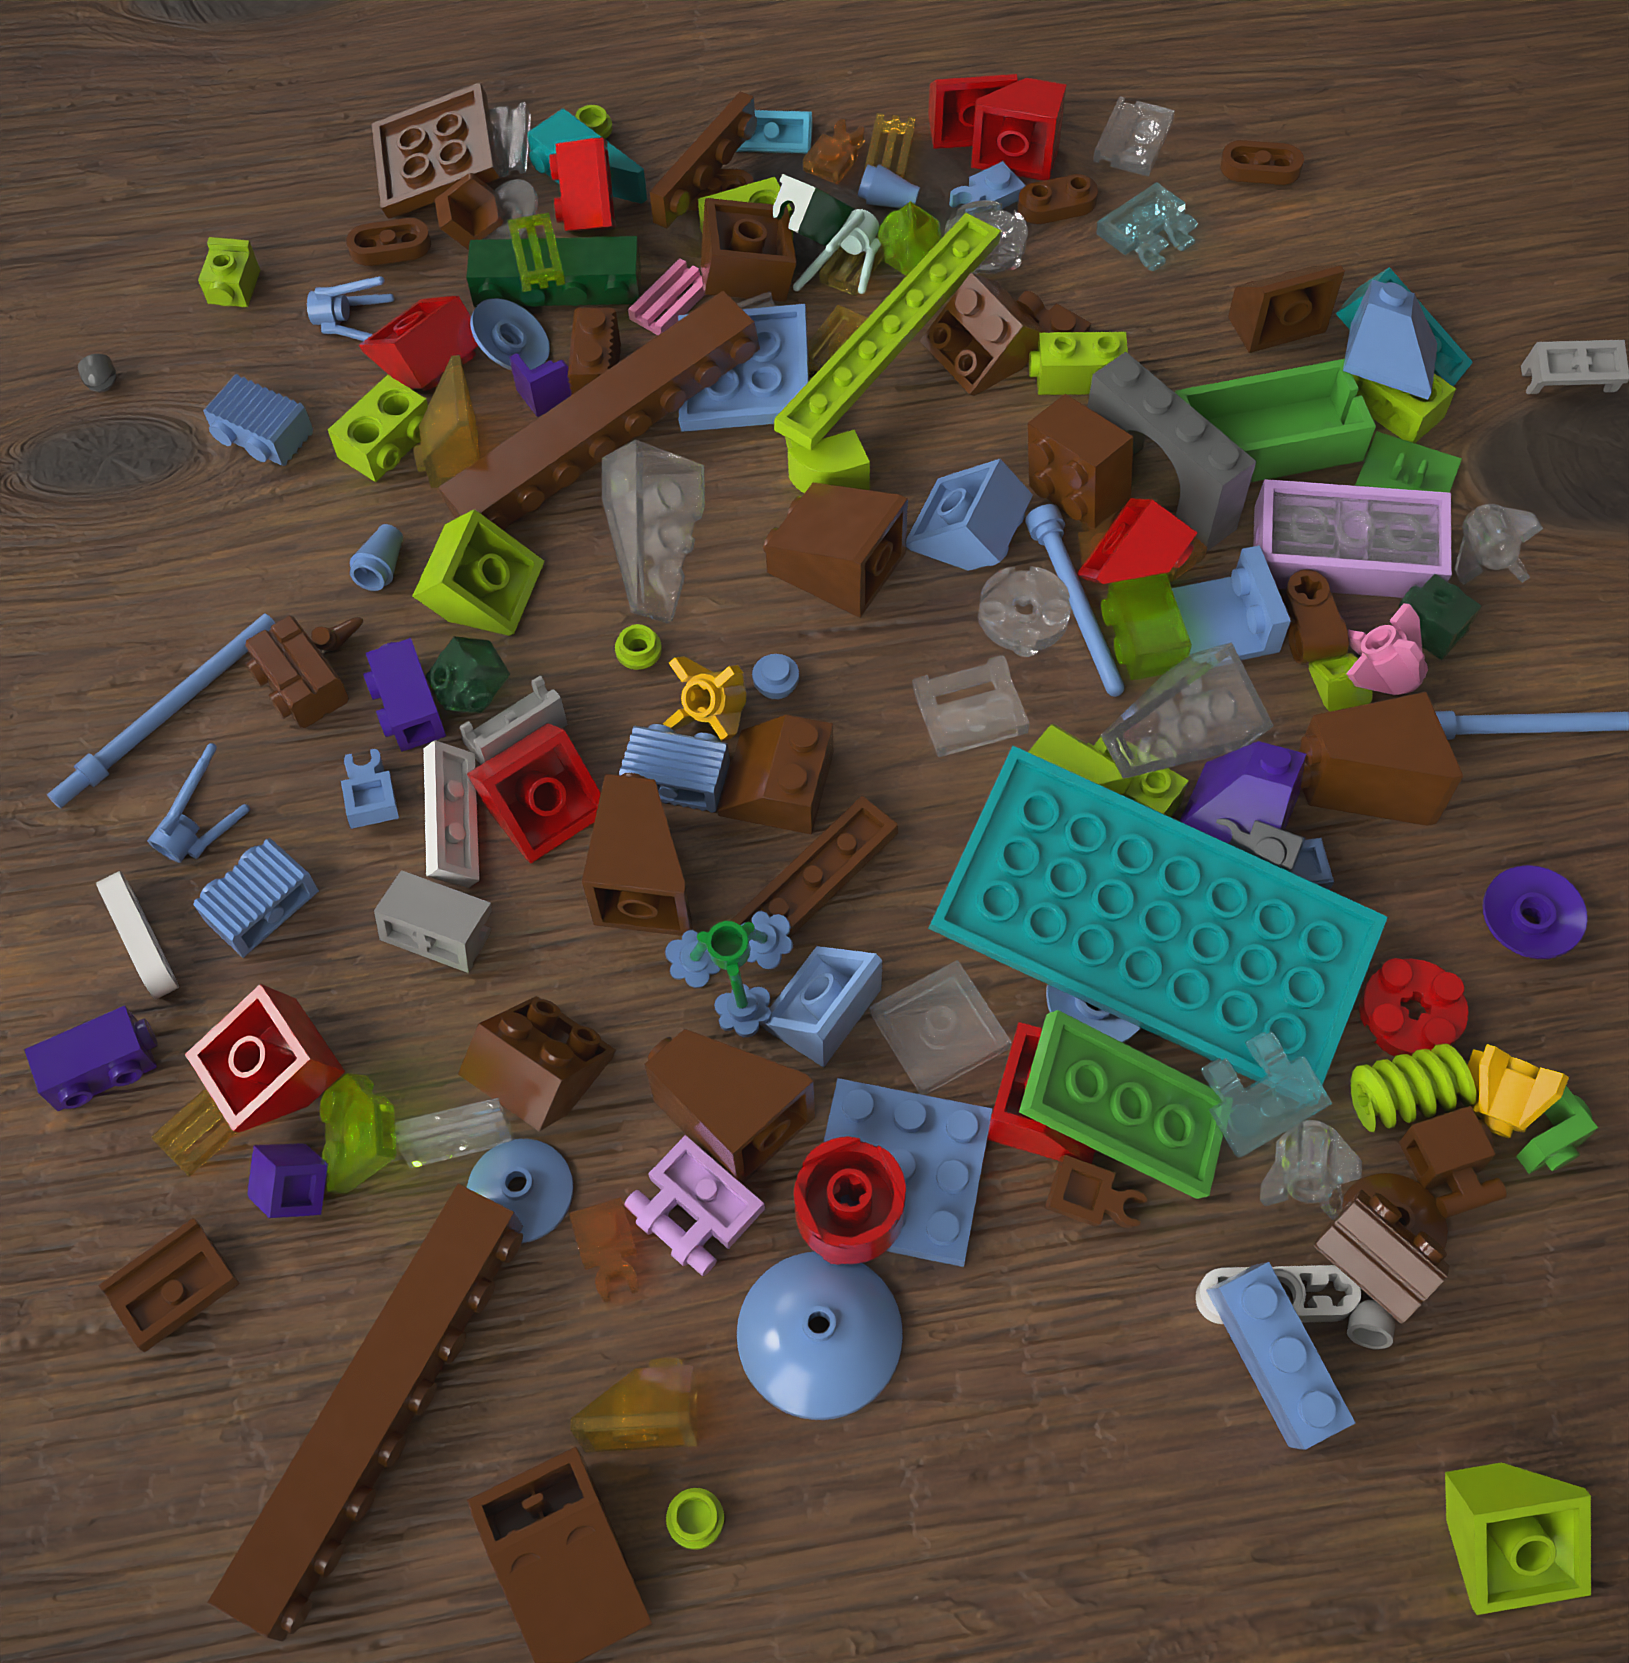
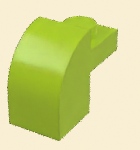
M855 429L823 438L811 451L785 437L788 447L789 478L793 485L801 492L805 493L813 482L870 490V461Z

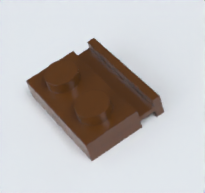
M192 1218L98 1286L107 1296L111 1303L110 1305L136 1346L143 1352H146L240 1283L212 1241L208 1238L200 1223Z

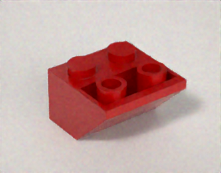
M1018 1022L991 1116L987 1140L1058 1161L1061 1156L1068 1155L1092 1164L1095 1149L1019 1113L1042 1028Z

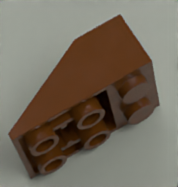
M577 1447L565 1451L467 1499L488 1558L535 1663H578L653 1624L586 1461Z

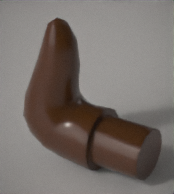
M352 618L330 628L316 627L311 633L312 641L320 650L334 651L340 648L360 628L363 618Z

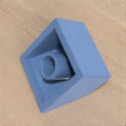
M1001 459L938 478L906 539V547L916 553L967 571L988 565H996L1007 555L1008 545L1017 527L1025 518V510L1033 494Z

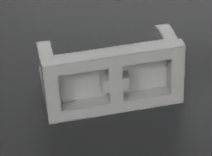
M1625 340L1536 342L1521 365L1522 376H1532V381L1526 389V394H1538L1544 386L1605 384L1604 392H1616L1623 383H1628L1629 381Z
M538 676L531 681L534 692L473 730L469 721L460 726L463 743L470 752L475 753V758L480 764L485 763L546 723L559 728L568 725L561 697L554 689L549 692L547 691L542 676Z
M402 870L374 910L379 940L467 973L472 969L473 962L483 948L491 931V928L484 926L492 911L490 902Z

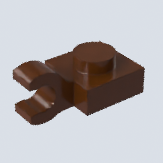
M1025 291L1016 301L1047 333L1090 332L1091 323L1057 303L1050 310H1047L1042 300L1031 291Z

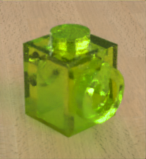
M911 201L900 210L890 213L884 219L878 233L879 242L883 244L885 263L907 276L942 239L939 220Z

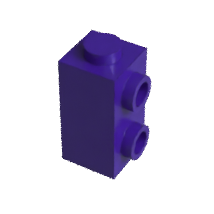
M411 638L399 642H390L378 649L366 652L372 671L363 673L372 700L382 699L384 708L377 710L376 713L385 737L395 735L401 752L447 737Z
M124 1005L24 1049L38 1093L54 1109L60 1111L62 1109L80 1107L88 1103L94 1095L114 1086L119 1087L132 1084L139 1080L143 1073L157 1068L151 1049L157 1047L158 1043L149 1022L145 1018L138 1021Z

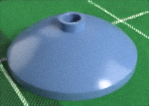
M815 1251L791 1256L768 1269L751 1287L743 1302L738 1318V1352L749 1381L756 1391L771 1405L785 1413L803 1419H836L852 1414L867 1406L884 1390L891 1380L898 1365L902 1348L903 1335L900 1312L894 1296L884 1281L863 1263L830 1264ZM820 1316L826 1318L830 1326L824 1333H814L808 1326L809 1322L813 1318Z

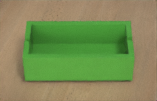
M1345 359L1175 390V393L1256 461L1251 482L1363 461L1376 428L1363 397H1356L1359 388L1353 375L1343 371Z

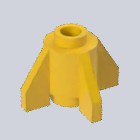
M685 656L672 659L669 662L670 666L681 682H687L681 695L684 708L676 711L663 724L672 730H677L697 720L709 722L721 741L735 736L738 732L741 711L746 703L744 674L740 667L733 665L728 666L724 671L712 672Z
M1488 1044L1484 1052L1473 1049L1467 1065L1476 1089V1103L1472 1106L1476 1116L1486 1123L1491 1133L1506 1138L1511 1137L1513 1130L1522 1133L1526 1132L1527 1127L1562 1097L1569 1079L1563 1073L1541 1067L1538 1068L1528 1062L1511 1057V1055L1501 1049Z

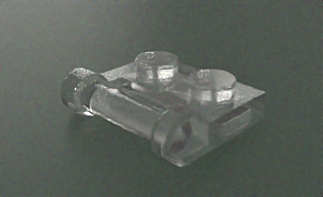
M1003 655L988 658V664L929 679L928 675L913 678L912 680L917 703L938 757L1027 734L1029 731V720L1014 687L1008 663ZM988 682H993L996 689L937 705L935 699L936 696Z

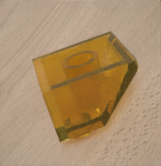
M460 355L451 356L419 425L421 445L414 446L418 472L426 471L431 488L440 487L481 458L475 411Z
M678 1358L653 1359L649 1361L648 1368H635L571 1418V1432L584 1452L698 1446L696 1375L693 1366H683V1360Z

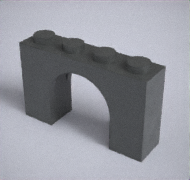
M1124 352L1095 372L1092 376L1087 407L1133 436V455L1143 449L1146 435L1154 440L1167 454L1180 482V499L1176 517L1197 532L1192 542L1206 553L1237 530L1256 461L1127 352Z

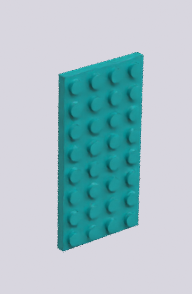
M1012 745L928 929L1310 1106L1316 1103L1388 917Z

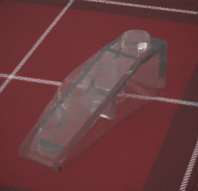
M634 440L602 457V501L631 613L669 623L673 621L685 579L682 571L686 554L692 552L695 539L691 537L694 525L697 520L702 518L705 508L704 465Z
M1231 642L1192 653L1163 674L1100 736L1124 779L1235 751L1253 743L1274 725Z

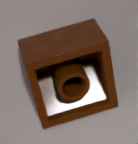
M705 198L701 251V273L705 295H717L724 291L729 297L786 302L796 266L792 232L788 229L790 222L788 206L785 207L781 220L773 217L774 205Z
M1342 265L1311 266L1296 271H1288L1263 280L1247 282L1244 285L1235 287L1228 318L1248 353L1326 332L1345 273Z
M783 715L741 730L718 808V816L812 835L834 753L833 723Z

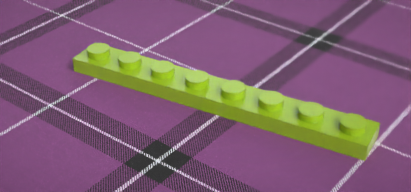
M965 213L775 417L774 430L811 451L955 293L971 272L973 273L999 244L1001 230Z

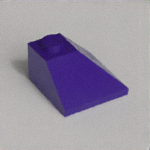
M1257 741L1206 762L1179 822L1225 843L1231 841L1232 831L1229 827L1216 823L1217 819L1228 818L1234 820L1248 833L1251 832L1255 820L1285 830L1300 795L1306 754Z

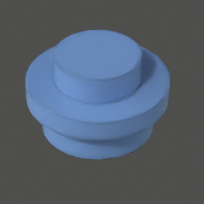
M782 654L764 656L757 661L753 668L752 678L754 686L767 698H785L796 688L799 682L798 666L790 657Z

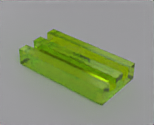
M549 212L508 220L523 292L531 291V284L539 283L540 289L547 288V281L556 280L557 286L565 284ZM543 225L552 262L551 268L544 269L535 226ZM518 229H527L535 271L528 272Z

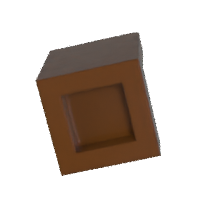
M468 173L435 198L439 228L467 250H469L470 240L485 238L504 222L499 194L473 173Z

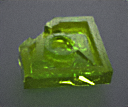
M347 1073L328 1088L322 1096L319 1112L322 1122H325L326 1144L322 1152V1159L328 1163V1192L349 1193L397 1157L394 1105L387 1097L376 1096L372 1092L374 1083L367 1075Z

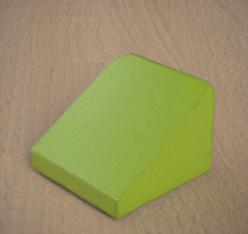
M1353 653L1309 663L1310 674L1322 702L1329 712L1369 704L1372 701L1373 690L1356 687L1346 674L1358 660Z

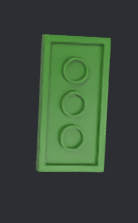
M1056 1010L1046 1014L1019 1113L1193 1198L1199 1199L1210 1195L1232 1098Z

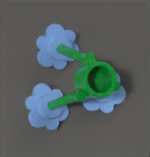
M758 911L753 915L752 922H746L742 925L733 921H723L714 925L709 932L701 931L697 933L696 931L688 930L683 934L681 940H672L665 949V956L672 963L670 974L677 980L685 978L686 983L693 988H701L707 984L709 974H717L720 969L727 970L732 992L721 994L717 997L714 1004L716 1012L720 1015V1027L725 1031L735 1029L736 1033L742 1037L753 1036L757 1033L759 1024L769 1022L772 1017L771 1010L767 1007L770 1003V994L763 987H754L749 990V987L742 982L739 968L746 962L753 963L756 961L762 968H776L781 962L782 954L789 953L793 948L792 940L787 937L791 929L790 922L783 915L777 914L770 917L766 912Z

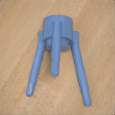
M382 276L367 278L333 287H316L315 291H310L308 294L307 312L313 325H321L322 334H338L364 341L373 334L340 325L342 321L348 320L350 306L393 302L395 297L393 294L349 297L343 295L383 285L385 282Z
M214 743L207 745L201 758H199L182 786L167 816L164 817L147 840L155 850L178 863H181L187 854L198 859L210 843L250 811L249 805H241L200 838L195 835L200 827L182 814L217 749Z

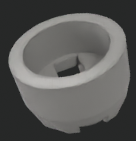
M1365 1300L1359 1303L1349 1317L1348 1337L1356 1344L1371 1349H1384L1392 1345L1395 1332L1394 1317L1375 1300Z

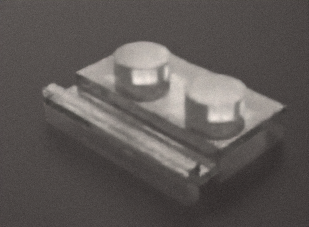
M1120 96L1095 148L1093 162L1099 163L1101 159L1111 161V167L1149 177L1172 126L1175 110L1141 101H1136L1135 105L1126 103L1125 97Z
M519 103V108L510 110L508 105L489 109L499 178L509 176L510 171L519 170L520 174L526 173L529 144L527 132L530 131L531 113L526 103Z
M499 1098L392 1123L394 1143L396 1146L399 1145L400 1153L410 1168L491 1149L499 1144L513 1141L511 1124L503 1106L500 1105Z

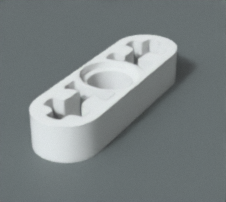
M118 871L96 882L137 972L151 996L156 1000L178 989L179 985L137 897L122 872Z
M1335 1265L1272 1267L1279 1281L1290 1288L1293 1295L1292 1305L1301 1322H1335L1343 1320L1349 1316L1360 1302L1361 1288ZM1249 1267L1217 1268L1205 1275L1196 1291V1304L1206 1319L1217 1324H1223L1206 1290ZM1302 1280L1307 1281L1306 1291ZM1328 1281H1333L1336 1290L1345 1291L1346 1296L1341 1299L1337 1306H1333L1329 1296H1312L1307 1303L1309 1308H1304L1306 1292L1322 1291L1328 1284Z

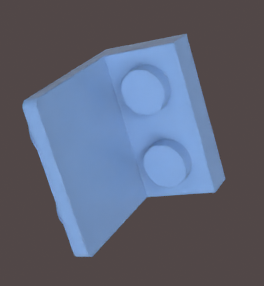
M1260 545L1241 550L1237 567L1232 570L1231 577L1167 589L1163 597L1187 663L1192 670L1279 653L1291 622Z

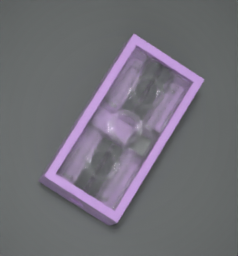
M1264 479L1254 507L1253 547L1260 545L1278 589H1286L1288 581L1294 573L1301 570H1312L1326 578L1331 593L1436 601L1452 575L1451 493Z

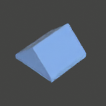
M816 946L769 1008L772 1014L770 1021L760 1025L766 1031L824 1068L881 991L882 959L876 953Z

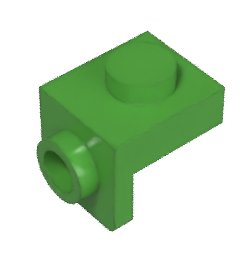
M1567 1086L1562 1097L1544 1112L1554 1127L1533 1138L1516 1156L1529 1174L1545 1165L1552 1172L1565 1166L1580 1155L1576 1148L1598 1129L1592 1120V1114L1587 1104L1580 1097L1573 1095Z

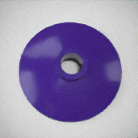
M1531 865L1507 869L1493 879L1483 898V915L1489 930L1503 946L1521 956L1533 959H1551L1562 956L1579 943L1586 931L1588 917L1583 898L1573 884L1550 869ZM1522 915L1532 916L1537 924L1530 923Z

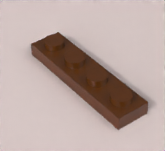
M740 91L650 190L653 223L667 229L678 216L686 212L690 202L698 193L709 186L712 178L722 166L727 165L732 160L738 148L746 140L752 138L757 127L753 96Z
M862 795L730 921L736 922L739 925L752 922L753 915L758 911L766 912L770 917L777 914L783 915L790 922L791 929L787 937L791 938L898 834V824Z

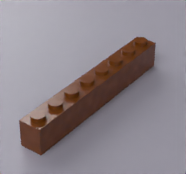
M724 291L720 292L438 487L451 514L458 518L475 509L504 531L507 526L527 512L537 509L544 500L563 487L573 484L580 475L594 465L607 460L614 451L631 439L644 434L651 425L670 412L678 410L685 401L704 388L714 385L721 376L738 364L748 361L755 352L760 350L755 322Z
M459 1183L457 1184L207 1602L208 1604L269 1639L283 1642L288 1633L294 1634L302 1626L312 1607V1600L309 1599V1596L321 1576L324 1578L329 1576L337 1566L344 1551V1544L341 1541L353 1521L359 1522L370 1509L376 1495V1490L372 1487L383 1468L393 1466L401 1455L407 1437L403 1435L414 1415H421L431 1403L437 1388L434 1380L444 1363L447 1362L449 1364L453 1362L461 1351L466 1339V1333L463 1330L474 1311L480 1313L488 1304L495 1288V1283L492 1280L503 1262L509 1263L518 1252L523 1240V1233H521L523 1225L515 1212Z

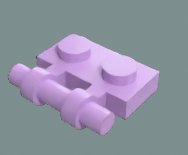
M686 1135L648 1173L650 1180L661 1191L650 1201L639 1190H635L624 1203V1206L637 1217L636 1224L645 1233L650 1235L654 1232L673 1249L671 1256L682 1266L689 1264L702 1276L708 1274L717 1262V1259L703 1248L713 1235L729 1249L765 1210L764 1203ZM677 1204L697 1221L687 1232L668 1217L669 1212Z

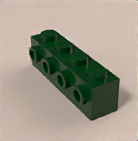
M637 236L470 240L466 278L473 307H477L484 300L495 298L508 300L519 306L634 304L640 298L641 261Z

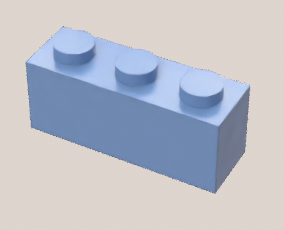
M1269 1262L1253 1265L1206 1290L1288 1447L1306 1450L1355 1424L1350 1411Z

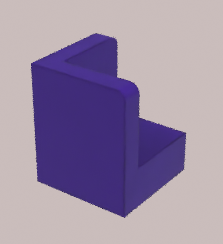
M518 353L509 357L516 390L536 417L547 413L571 396L569 378L567 377L568 366L564 360H559L555 363L550 360L530 370Z
M303 1143L253 1145L247 1192L248 1198L268 1218L321 1215L328 1163Z

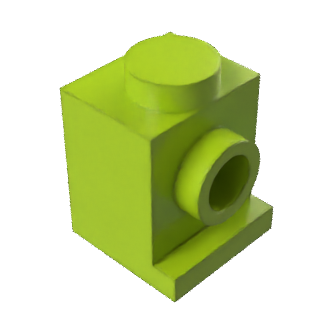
M209 237L207 242L209 252L198 279L207 303L221 306L248 307L261 271L250 241Z

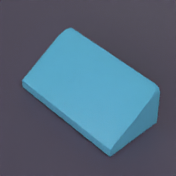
M755 110L757 118L755 133L751 139L746 140L736 151L811 154L812 112Z

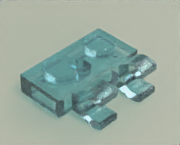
M1156 182L1097 221L1096 234L1124 255L1135 250L1142 264L1147 269L1155 271L1166 263V259L1158 253L1168 247V242L1158 233L1165 230L1172 245L1178 250L1184 251L1195 244V239L1188 233L1195 229L1198 223L1192 216L1184 214L1186 206L1184 201Z
M1262 1032L1245 1042L1256 1062L1267 1074L1248 1087L1243 1088L1227 1058L1223 1060L1218 1058L1201 1068L1208 1084L1222 1101L1208 1110L1236 1157L1245 1156L1332 1104L1306 1057L1299 1056L1289 1061L1273 1032L1268 1034Z

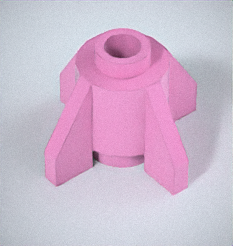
M1403 604L1390 619V623L1393 626H1379L1367 635L1364 632L1348 629L1349 645L1360 655L1359 659L1346 673L1356 687L1392 695L1407 694L1416 690L1426 677L1428 666L1422 652L1420 619L1410 604Z

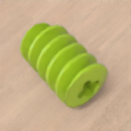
M1438 1044L1431 1051L1429 1049H1419L1412 1056L1408 1054L1396 1055L1392 1062L1388 1059L1377 1060L1372 1067L1368 1064L1359 1065L1353 1070L1351 1076L1353 1106L1358 1118L1369 1132H1375V1116L1377 1115L1386 1128H1392L1396 1125V1110H1398L1405 1122L1411 1123L1416 1119V1105H1418L1425 1117L1430 1118L1436 1114V1100L1445 1112L1455 1110L1456 1095L1459 1101L1466 1107L1474 1106L1476 1103V1089L1471 1072L1463 1057L1449 1044Z

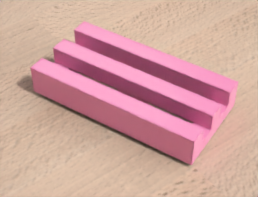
M679 258L628 309L629 319L656 335L661 334L677 323L678 315H685L705 295L699 268L692 266L689 269L687 268L686 261ZM690 284H693V286L678 300L677 297ZM665 309H667L668 311L657 322H655L654 320Z

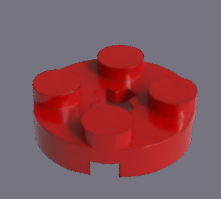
M1389 959L1371 976L1361 994L1359 1003L1361 1021L1364 1027L1368 1025L1371 1033L1377 1038L1375 1043L1383 1051L1394 1057L1400 1054L1412 1056L1419 1049H1429L1431 1051L1438 1044L1454 1046L1463 1034L1468 1021V1004L1463 994L1464 984L1456 974L1446 972L1433 963L1419 959ZM1415 1000L1424 1007L1426 1013H1421L1417 1020L1409 1018V1010L1402 1007L1401 1002Z

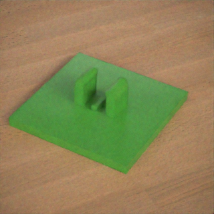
M1376 431L1355 486L1450 493L1462 458Z

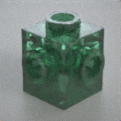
M1436 574L1422 588L1417 584L1412 586L1398 606L1399 608L1403 604H1410L1420 619L1422 647L1440 660L1469 632L1482 605L1465 595L1459 587L1446 582Z
M454 636L425 676L445 710L482 713L510 676V672L490 640Z

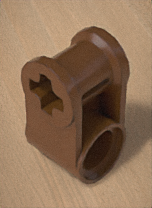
M1301 570L1294 573L1288 581L1286 587L1287 594L1282 598L1291 620L1286 634L1293 659L1296 663L1301 664L1345 655L1349 647L1348 631L1343 618L1339 615L1326 578L1312 570Z

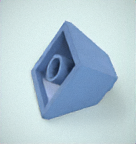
M1372 279L1351 322L1343 371L1428 400L1432 393L1438 343L1414 293L1407 291L1399 284L1391 282L1382 283Z

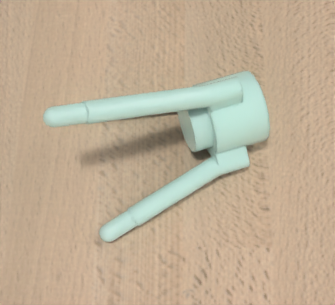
M863 209L852 211L843 227L832 238L825 250L794 283L793 290L799 291L841 246L846 252L854 255L866 252L858 286V292L864 294L870 279L875 254L881 246V242L875 237L880 228L875 216Z

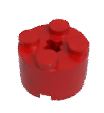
M855 1137L834 1138L814 1148L802 1163L803 1165L800 1168L794 1186L796 1222L803 1239L812 1250L830 1264H859L880 1256L898 1238L904 1221L906 1184L898 1162L889 1151L877 1145L876 1147ZM849 1194L851 1200L859 1201V1204L850 1207L847 1203H841V1197Z

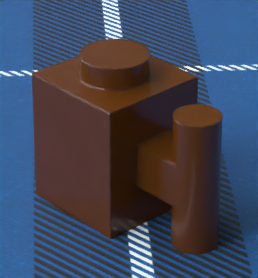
M1471 1106L1413 1124L1399 1141L1418 1183L1424 1189H1430L1445 1183L1449 1184L1452 1193L1436 1198L1437 1208L1443 1218H1449L1507 1197L1506 1188L1499 1178L1480 1183L1475 1174L1481 1172L1496 1153L1493 1150L1494 1140L1489 1127L1482 1120H1478Z

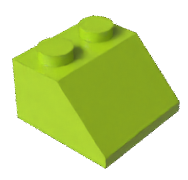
M473 509L445 524L412 597L448 622L510 636L515 633L545 561L477 510Z

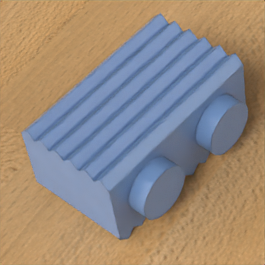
M238 374L231 378L203 410L210 425L209 431L217 441L226 446L235 443L245 448L254 459L260 462H266L269 459L282 466H286L287 461L292 459V455L297 453L298 448L302 447L303 442L307 441L308 436L313 433L308 414L301 403L297 404L287 396L283 397L280 393L276 394L273 390L269 391L266 387L262 388L258 383L255 384L251 380L248 381L245 377L241 378Z
M652 724L648 728L633 726L619 775L636 773L647 779H655L661 802L664 804L671 803L674 806L679 804L682 807L689 806L692 809L698 808L701 811L708 810L713 813L717 810L730 764L728 743L722 742L718 737L709 733H697L694 737L677 734L671 728L661 724Z
M271 838L265 839L263 845L248 849L241 856L238 865H235L232 871L227 872L224 878L215 879L203 888L200 898L195 899L193 905L207 925L244 958L319 890L310 874Z

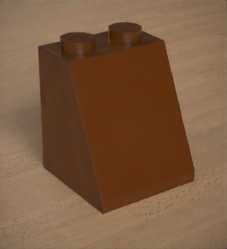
M813 482L802 497L797 496L792 501L787 517L780 527H774L767 535L763 550L766 552L767 573L861 618L906 554L908 498L899 494Z
M1427 692L1313 715L1306 734L1301 739V746L1298 751L1306 754L1301 789H1303L1309 806L1426 826L1437 824L1463 778L1462 771Z
M624 773L621 776L605 774L582 877V884L593 924L596 926L683 936L686 931L693 930L686 884L655 779H647L636 773Z
M687 1029L681 1031L673 1039L667 1037L661 1040L648 1055V1061L644 1064L654 1102L696 1145L741 1184H744L815 1119L813 1080L805 1073Z

